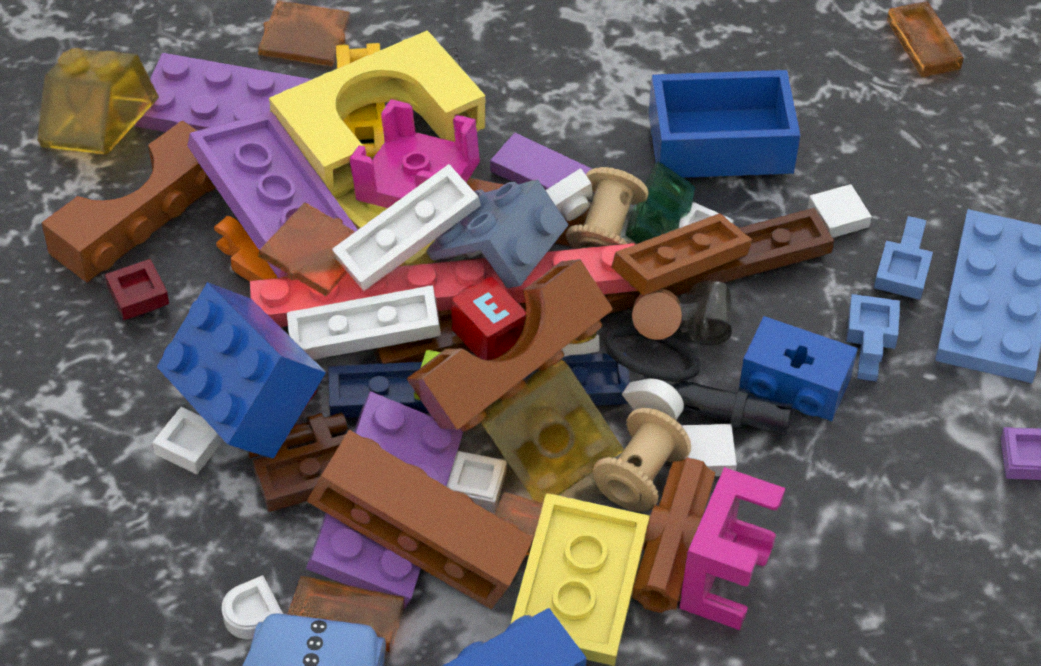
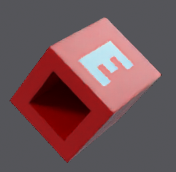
M492 276L477 285L467 286L456 297L452 298V330L478 358L487 361L496 359L508 352L520 338L526 321V311Z

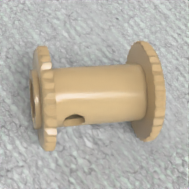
M608 167L591 169L587 172L586 176L592 184L594 196L584 225L579 224V226L575 225L568 228L566 232L567 241L574 249L627 244L628 242L624 241L620 235L630 204L635 205L646 201L649 193L648 189L640 179L625 171Z
M651 408L636 409L628 416L626 425L632 439L618 459L614 457H607L606 459L603 457L602 460L599 459L593 468V478L600 491L612 502L635 512L652 510L654 505L657 504V498L659 497L658 491L655 489L656 486L653 484L654 478L666 460L668 462L684 460V458L688 457L692 447L687 432L675 419L659 410Z

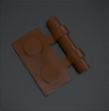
M343 412L324 417L322 413L308 416L306 423L293 426L274 459L262 457L253 460L254 472L268 512L308 500L346 434L334 438L332 436L348 432ZM308 442H313L312 444H309V445H305V446H301V447L294 448V449H291V450H287V448H290V447L298 446V445L305 444V443H308ZM247 451V454H248L249 459L254 458V457H258V456H262V455H259V454H256V453Z

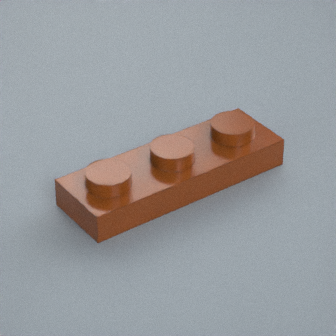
M719 213L615 252L611 268L644 296L748 255L752 239Z

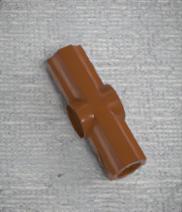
M689 457L682 461H673L663 489L660 505H654L643 546L645 552L632 593V598L640 602L644 609L663 613L666 610H676L678 602H680L688 549L707 508L716 472L710 470L704 461Z

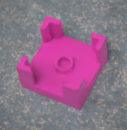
M391 99L381 114L385 142L373 160L366 155L365 146L361 145L356 148L350 157L356 200L389 208L448 164L465 182L468 181L480 162L476 119L456 115L453 119L455 142L416 133L412 106L409 103Z
M724 467L688 549L679 609L737 630L741 629L748 607L709 592L715 577L742 586H748L755 565L765 566L774 547L776 537L774 532L737 519L740 499L771 510H778L783 502L786 488Z

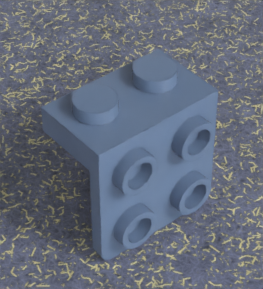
M538 179L521 184L512 181L501 186L499 189L484 192L482 189L474 191L479 197L481 206L437 237L426 251L432 260H438L481 250L507 288L521 286L568 226V223Z

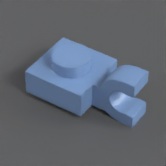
M908 216L901 244L886 240L874 284L875 289L921 300L933 254L931 251L919 249L927 220Z
M851 295L846 342L861 344L857 379L877 382L879 362L882 361L883 347L895 349L899 331V300Z

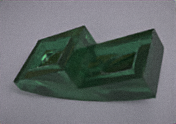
M659 161L652 168L645 182L649 192L646 201L635 204L625 236L637 244L678 229L680 219L687 216L691 211L696 186Z

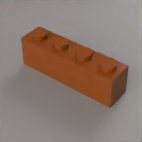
M348 430L307 500L313 506L491 610L510 587L534 539L532 536L521 531L512 521L499 518L475 504L466 494L453 491L429 477L420 467L407 464L383 450L374 440L361 437L351 430Z

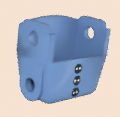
M274 613L267 616L263 622H258L250 651L243 666H384L386 640L383 637H377L375 630L366 624Z

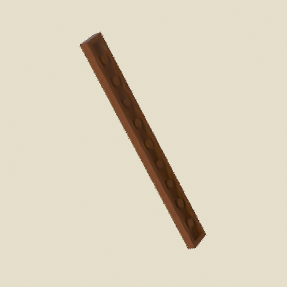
M815 208L739 227L742 232L752 239L748 255L663 289L677 296L830 254L833 250L834 239ZM634 291L604 294L613 308L608 314L633 308L636 298L641 293ZM526 302L518 303L526 311ZM452 310L438 311L441 336L373 349L379 364L423 362L426 350L442 352L445 349H464L468 352L472 351L452 330Z

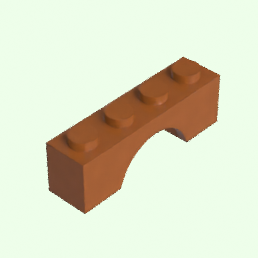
M182 120L148 144L152 174L147 182L135 192L112 200H92L77 196L42 221L41 224L48 253L87 283L100 272L112 267L116 260L137 244L145 242L153 232L169 220L181 215L189 205L206 192L214 190L216 188L188 148L189 135L197 130Z
M581 259L559 262L523 290L526 302V321L520 338L508 352L496 359L487 361L472 355L464 349H445L407 378V381L440 429H460L463 432L473 428L487 416L485 408L498 398L500 401H505L516 395L526 386L523 379L537 368L539 371L550 368L563 358L565 354L562 349L574 339L582 341L602 327L600 319L612 311L613 308Z

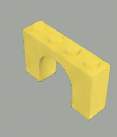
M428 30L269 98L270 112L274 113L333 196L354 187L350 157L359 145H363L343 120L351 112L362 106L372 103L389 102L391 99L409 103L412 109L423 117L441 139L455 142L453 119L456 115L476 119L477 131L485 128V94Z

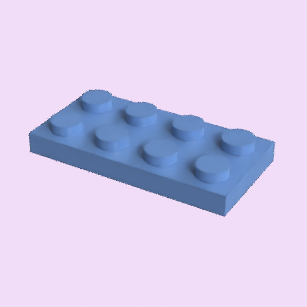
M968 209L964 220L935 361L1032 383L1036 374L1041 347V225Z

